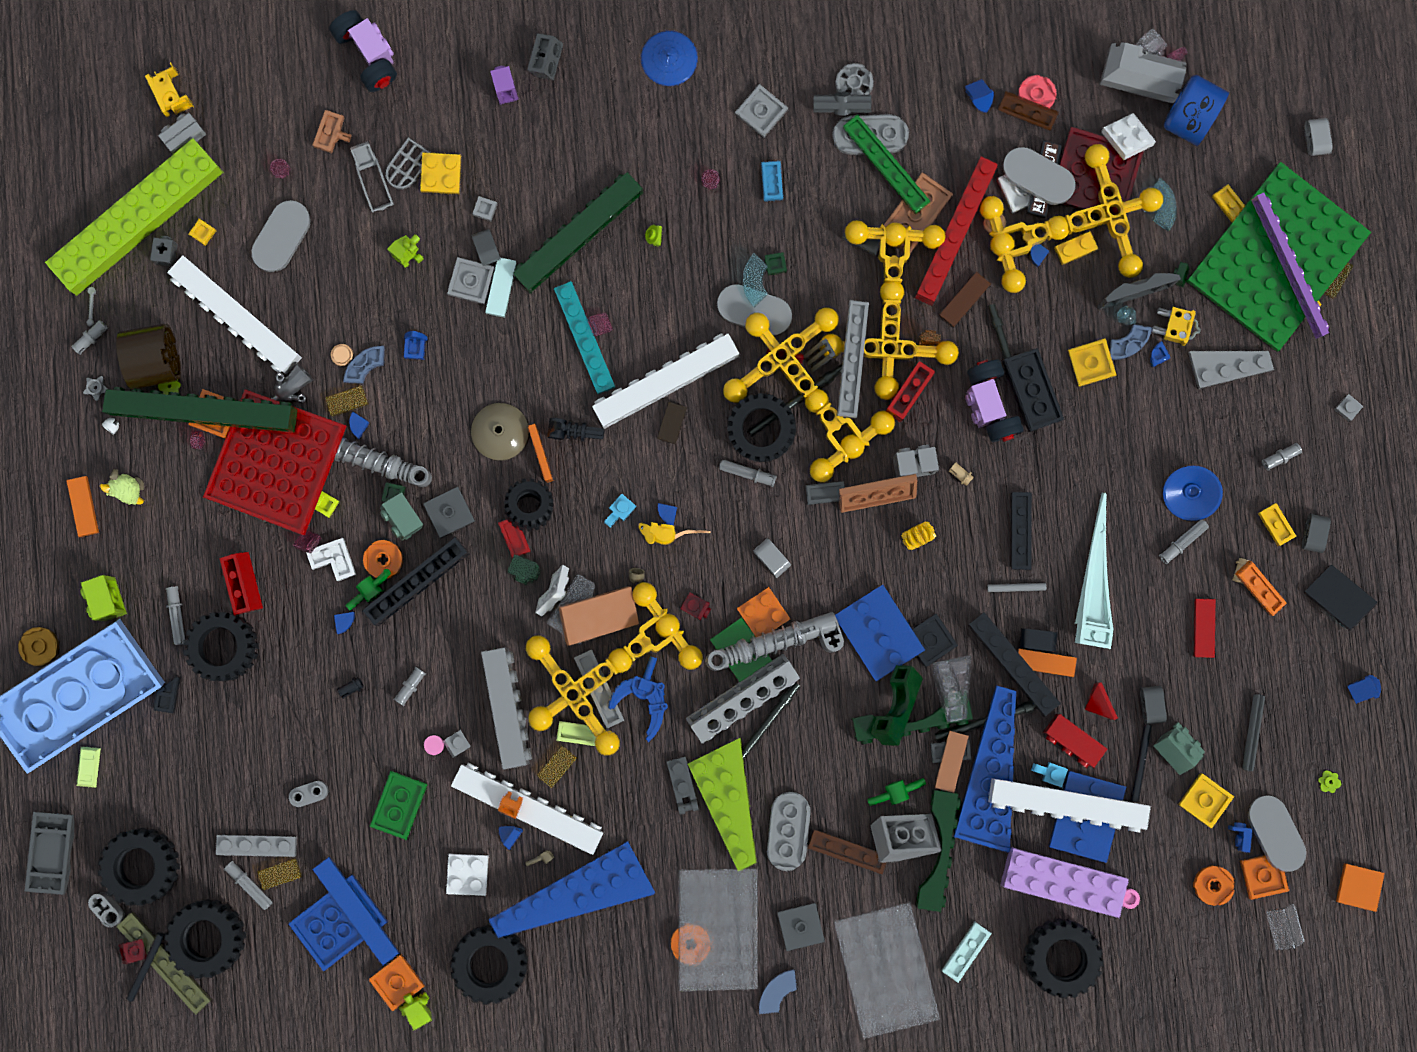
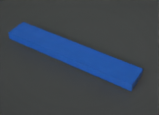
M328 857L316 866L313 871L381 964H386L399 954L398 949L333 860Z

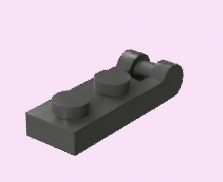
M686 756L667 761L680 815L686 814V811L693 810V812L698 811L699 808ZM690 797L691 802L683 804L682 798Z

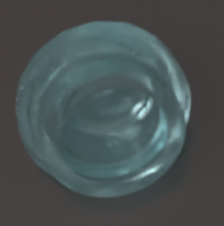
M1128 306L1122 307L1117 313L1118 321L1123 325L1135 324V309Z

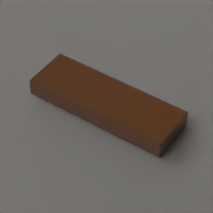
M1005 91L998 110L1050 131L1058 115L1056 110Z
M976 272L939 316L954 328L991 283Z

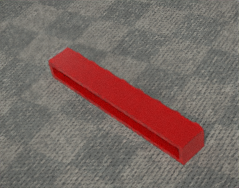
M980 157L946 229L945 240L938 247L915 299L931 306L935 302L998 164Z

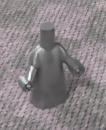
M299 364L295 366L285 379L284 375L278 372L276 374L274 396L271 399L284 402L291 400L304 402L305 395L303 393L295 395V393L314 380Z

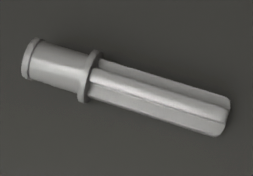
M722 460L719 469L771 487H774L777 475L761 471L760 468L755 470L727 460Z
M1204 520L1198 521L1178 540L1171 542V546L1160 554L1159 558L1165 564H1168L1178 554H1182L1187 546L1209 528L1207 522Z
M178 586L165 588L168 600L166 608H169L174 645H181L185 640L181 613L182 603H180Z
M231 861L223 869L236 881L235 884H239L263 910H266L273 903L247 876L248 873H244L234 861Z

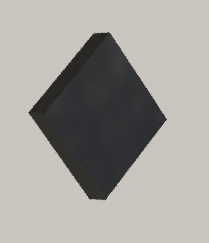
M937 613L912 629L925 651L917 655L925 667L958 646Z

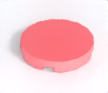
M1034 75L1022 82L1018 90V96L1051 108L1056 99L1057 91L1050 79Z

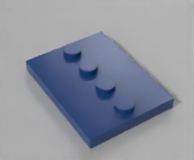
M884 585L879 586L835 615L837 622L875 681L892 672L896 665H903L925 651Z
M1071 771L1067 773L1063 791L1123 801L1126 790L1125 786ZM1064 815L1063 819H1055L1048 847L1107 863L1116 828L1109 827V823L1102 822V826L1090 824V820L1083 819L1082 822L1071 821L1070 816Z
M351 875L346 880L382 927L388 922L355 876ZM330 893L326 894L289 923V926L323 971L364 941Z

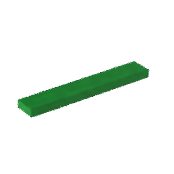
M858 114L843 125L842 128L915 215L931 202Z

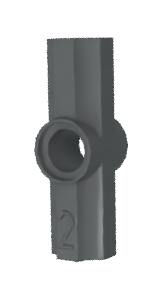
M837 92L834 95L817 94L814 95V112H834L836 115H849L851 112L871 113L872 95H851L849 92Z

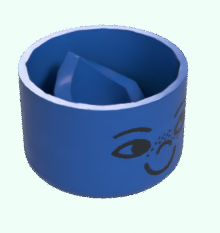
M1199 75L1191 76L1164 121V128L1189 143L1198 146L1217 118L1229 92Z

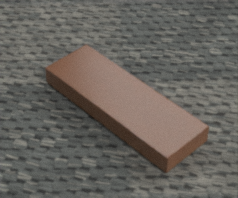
M952 731L948 732L934 788L954 793L969 736Z

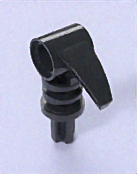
M549 418L547 438L564 440L565 436H567L566 439H570L573 436V440H577V437H580V440L585 442L586 438L600 440L604 438L605 431L603 428L587 427V422H583L582 426H579L578 422L572 425V422L569 421L566 424L567 420Z

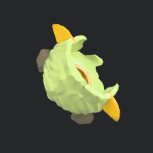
M113 469L111 475H109L110 481L107 484L100 485L101 490L106 492L107 496L118 498L126 504L141 505L144 503V500L139 497L140 490H144V482L139 477L133 478L127 474L119 475L118 469Z

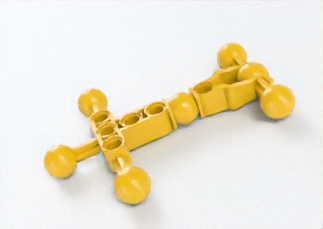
M1094 144L1086 150L1085 161L1090 167L1095 168L1101 187L1098 193L1101 205L1077 211L1071 216H1054L1045 221L1044 224L1037 223L1027 226L1025 223L1020 222L1003 228L1000 218L1004 210L1002 201L995 196L984 198L980 203L979 210L981 215L990 221L992 232L989 235L993 237L990 246L993 253L999 256L997 261L1002 262L1005 271L1001 279L1003 288L1007 292L1018 293L1026 284V277L1020 270L1016 269L1013 257L1029 253L1034 245L1043 243L1046 239L1048 241L1051 239L1061 240L1067 237L1068 234H1072V232L1084 231L1103 224H1107L1111 237L1117 239L1122 256L1118 264L1120 273L1127 278L1138 276L1142 272L1143 262L1139 256L1132 252L1127 235L1130 226L1126 213L1139 209H1144L1148 212L1157 211L1163 204L1162 193L1156 188H1147L1141 192L1139 198L1122 202L1118 187L1111 182L1106 167L1109 160V151L1101 144ZM1104 189H1110L1113 192V196H1106ZM1116 207L1118 215H1112L1109 208ZM1091 213H1098L1100 220H1093ZM1072 219H1080L1081 226L1073 225ZM1121 225L1124 228V233H1117L1115 226ZM1041 229L1044 232V237H1037L1035 230ZM1021 231L1026 246L1014 250L1015 242L1009 234Z
M855 220L848 223L845 228V237L850 243L857 245L862 244L867 239H880L879 260L883 262L885 278L880 288V296L883 299L882 305H884L881 312L880 339H866L865 345L872 344L875 351L868 353L864 345L863 356L866 358L883 359L882 377L875 383V392L881 399L890 400L899 391V384L893 378L894 360L930 357L936 358L941 364L949 365L958 358V347L951 341H942L937 346L916 345L913 341L899 340L901 313L899 305L904 296V288L900 277L903 273V265L910 256V241L923 242L926 247L937 249L943 244L946 236L944 230L938 225H929L923 231L912 230L910 225L905 228L902 224L896 222L890 223L886 227L882 224L880 228L867 227L864 222ZM886 243L893 247L904 244L903 256L899 258L895 255L891 257L886 255ZM896 269L898 276L891 277L888 274V270ZM887 307L895 308L896 314L893 316L888 315L886 312ZM885 327H894L895 333L893 335L887 334ZM827 334L820 340H828L835 352L833 358L844 352L845 341H842L839 336ZM891 345L894 348V352L887 354L884 351V346ZM910 346L913 349V354L906 355L903 348Z
M829 307L820 309L815 315L814 323L800 334L791 335L781 344L769 331L770 324L767 316L759 312L753 313L746 319L745 328L750 335L760 337L771 352L765 355L758 362L757 367L743 378L728 380L724 385L723 394L728 401L738 403L745 399L748 393L747 389L763 376H769L780 369L796 391L803 395L802 398L805 400L807 409L816 413V416L819 415L820 421L827 431L826 439L837 451L828 459L818 458L814 460L810 466V475L815 481L820 483L827 482L833 477L834 468L843 461L848 463L849 458L855 459L860 457L864 452L865 446H870L869 441L877 434L887 435L891 433L895 426V419L887 411H878L872 416L871 425L860 432L850 418L837 416V410L830 407L831 403H829L827 393L818 389L817 385L814 386L812 378L795 358L803 350L805 344L821 331L830 332L838 326L839 316L834 309ZM793 339H799L802 343L801 347L794 348L791 344ZM777 351H784L786 358L779 360L776 357ZM763 362H768L771 365V370L764 372L760 365ZM796 366L798 374L790 375L788 367ZM800 382H809L810 389L806 391L802 390L800 388ZM824 412H832L834 415L833 420L826 421L823 416ZM846 424L853 434L845 436L841 444H839L832 433L840 430L841 426Z
M647 582L637 584L633 589V600L637 605L647 607L653 618L640 627L639 635L628 644V647L624 646L623 648L613 650L609 654L608 659L605 660L606 663L599 664L576 682L573 681L566 671L561 670L549 653L550 643L545 637L535 635L527 641V655L534 660L541 661L552 676L554 686L561 694V697L547 707L537 706L530 711L528 722L534 730L544 731L552 725L553 716L569 705L574 714L580 720H584L596 737L595 747L597 751L605 756L612 755L618 750L620 740L614 732L606 731L593 714V708L586 699V696L610 680L613 673L616 675L617 673L628 671L635 658H639L650 651L658 652L670 642L679 651L678 660L682 667L694 670L701 665L703 661L701 650L694 645H688L682 636L684 631L679 630L680 623L678 619L672 614H667L668 609H662L656 601L657 591L652 584ZM654 624L657 633L661 637L666 638L657 646H654L651 643V639L644 633L645 630ZM633 644L641 646L642 650L639 654L631 652ZM601 667H607L610 670L608 677L600 676L599 669ZM559 674H563L567 678L566 683L563 685H559L555 681L556 676ZM587 678L594 681V686L591 689H586L583 686V681ZM570 690H575L578 693V698L574 701L567 698V693ZM581 706L589 708L590 713L588 716L583 717L579 714L578 710Z

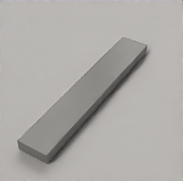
M849 300L837 416L857 418L869 302Z

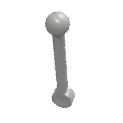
M89 287L87 290L90 294L89 319L86 323L90 327L94 325L93 299L96 294L94 287Z

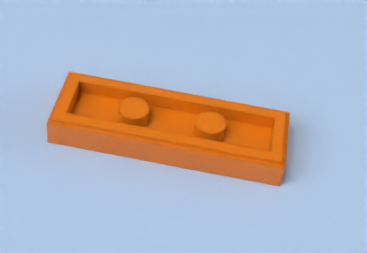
M535 424L529 425L528 429L544 480L547 483L554 480L537 426Z
M83 476L66 480L78 537L99 533L88 477Z
M1248 561L1235 573L1270 616H1274L1287 604L1252 561Z
M1018 649V653L1033 671L1074 677L1077 660L1075 657Z

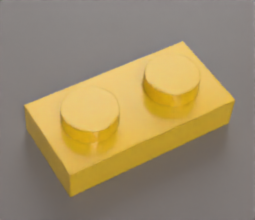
M1088 232L1057 245L1054 249L1061 264L1064 265L1096 251L1098 247L1091 232Z
M1277 503L1258 513L1277 546H1281L1296 537Z

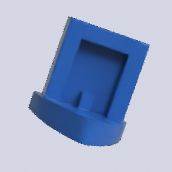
M983 79L965 86L966 93L971 98L975 107L982 112H987L993 101V90L989 89Z
M416 331L405 333L404 358L424 360L427 336Z
M1365 676L1364 679L1347 686L1356 704L1373 697H1380L1381 684L1375 676Z
M515 826L499 827V835L503 845L507 849H511L523 830Z

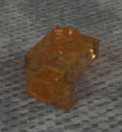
M925 330V333L922 332L919 336L918 345L937 346L940 343L941 334H936V331Z

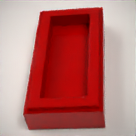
M507 519L498 523L513 559L531 552L522 530H519V526H512V522H509Z

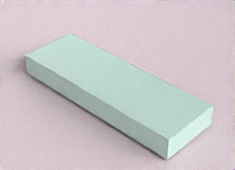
M504 258L497 261L486 314L505 318L517 261Z
M974 921L941 971L959 983L992 933Z

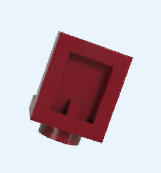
M691 592L680 608L700 621L702 617L706 619L711 611L709 602Z
M142 939L118 944L123 964L133 963L146 958Z

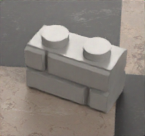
M190 113L178 116L177 122L171 126H165L161 130V134L158 135L172 154L176 153L192 138L197 142L206 135Z

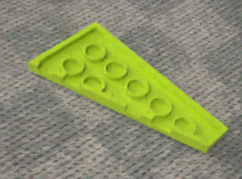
M741 738L688 763L738 871L757 863Z

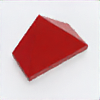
M1102 682L1095 683L1085 710L1110 720L1118 719Z

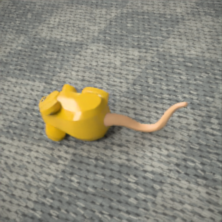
M651 522V526L639 523V530L649 544L656 542L661 545H668L684 534L711 532L706 530H685L676 534L673 525L661 524L659 526L658 523Z

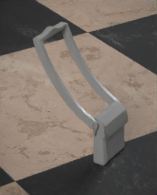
M369 142L351 147L350 150L356 162V170L371 211L384 210L394 205L379 162L372 152ZM377 165L391 203L373 209L360 170Z

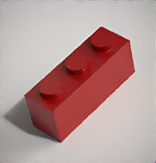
M919 361L886 411L892 414L894 419L902 422L935 371Z
M249 552L235 553L220 558L234 615L262 609L263 606Z
M1056 714L1043 731L1047 735L1046 740L1053 745L1058 743L1063 747L1061 750L1070 757L1072 755L1077 757V762L1085 768H1088V766L1095 768L1107 751L1106 747L1061 714Z

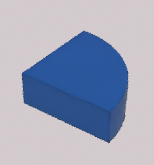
M1041 244L1034 245L1030 250L1032 263L1038 267L1049 253V250Z
M1162 341L1151 352L1150 362L1152 368L1171 358Z
M352 412L349 421L352 433L357 438H360L369 425L368 421Z
M658 503V512L661 519L666 524L674 526L677 507Z
M355 612L334 615L337 634H342L350 628L355 618Z

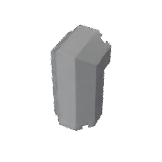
M1116 43L1111 44L1108 49L1100 85L1169 103H1174L1177 100L1179 94L1175 92L1181 89L1186 73L1185 62L1150 54L1147 51L1143 53L1142 47L1129 43H1121L1120 47H1115Z

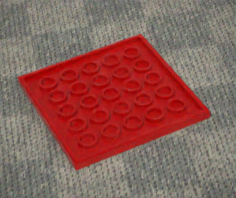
M244 390L240 400L252 399L254 403H261V400H267L276 405L280 403L248 390ZM296 408L297 418L294 433L230 427L203 498L305 536L347 426Z

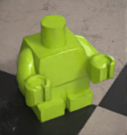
M416 234L411 238L405 235L397 239L387 249L391 256L405 268L409 265L408 262L412 258L417 263L424 259L421 254L416 253L418 251L416 244L420 240Z
M423 992V995L420 994L419 997L413 998L410 993L403 997L406 1003L403 1006L400 1005L399 1009L402 1016H407L414 1030L432 1020L431 1011L426 1006L429 1000L426 992Z

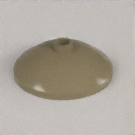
M495 403L486 406L476 415L471 427V437L476 449L482 455L492 460L503 461L517 456L524 449L529 438V426L525 416L516 407L506 403ZM502 427V432L496 433L495 429Z

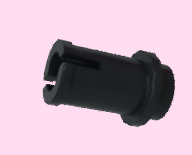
M353 677L352 681L338 687L337 690L342 699L356 691L360 692L364 685L359 677Z

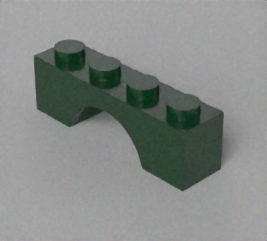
M895 666L890 680L893 691L891 709L885 716H877L871 734L882 745L899 746L923 680V677L913 666Z

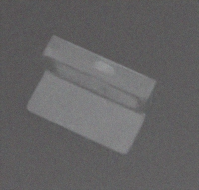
M1294 904L1288 905L1285 908L1266 911L1276 950L1294 949L1305 942Z

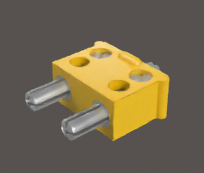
M1175 307L1171 310L1157 309V314L1169 317L1166 329L1157 326L1152 328L1153 333L1164 335L1163 339L1185 346L1189 339H1193L1196 334H1200L1201 328L1198 327V321L1194 319L1196 314L1194 310L1187 311ZM1193 321H1194V322H1195V328H1196L1198 331H1195V332L1193 333V335H1192L1191 337H1189V336H1190L1191 329H1192Z

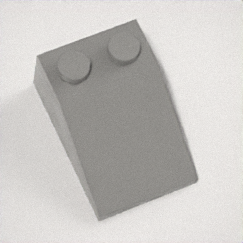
M932 814L880 816L870 825L879 862H897L941 852Z

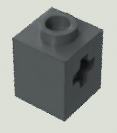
M168 236L153 238L150 260L156 265L173 267L178 244Z

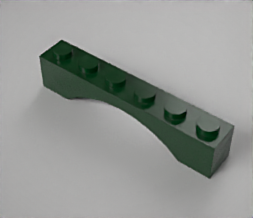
M968 696L946 699L941 707L931 715L921 720L907 723L903 736L911 735L910 731L918 730L919 733L928 732L930 727L937 726L938 729L948 728L950 723L955 722L957 726L968 724V720L973 719ZM870 714L851 718L855 739L857 742L861 741V745L872 743V739L875 738L871 734L877 718L874 715Z
M932 789L930 810L935 817L939 829L941 852L938 854L932 872L918 887L915 905L917 909L941 912V909L945 908L946 896H943L944 888H948L949 876H946L947 868H951L952 857L949 854L950 849L954 848L955 837H952L953 829L957 828L958 818L955 817L956 809L959 810L961 801L957 793Z

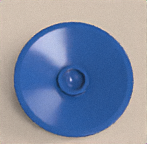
M663 31L653 35L645 43L641 53V63L646 75L652 81L664 86H674L685 82L691 77L697 66L698 56L693 42L684 34L676 31Z
M1186 466L1176 470L1168 477L1163 488V499L1169 511L1178 518L1188 521L1202 520L1212 515L1220 506L1223 497V489L1218 477L1210 470L1201 466Z

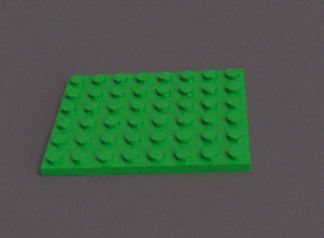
M1282 162L1277 164L1187 279L1190 285L1276 352L1280 351L1304 320L1305 315L1251 200L1261 193H1265L1266 197L1270 199L1273 213L1279 218V226L1287 235V243L1290 249L1295 252V260L1298 266L1302 268L1306 284L1310 285L1313 299L1316 302L1322 297L1371 233L1366 227Z

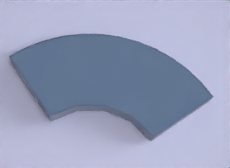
M1133 324L1126 337L1119 340H1111L1109 352L1112 360L1128 358L1137 353L1148 341L1152 327Z
M374 346L363 350L349 363L343 382L364 384L365 377L370 370L384 366L385 346Z
M794 969L778 974L768 983L760 998L759 1014L779 1012L783 997L789 992L797 990Z

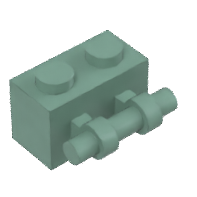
M402 492L381 505L380 514L386 522L389 521L392 526V533L396 538L399 537L401 541L412 537V534L422 528L423 523Z
M1177 722L1173 725V729L1163 734L1153 746L1174 770L1181 775L1194 768L1203 757L1202 754L1205 751L1201 748L1200 742L1194 740L1188 733L1189 730Z

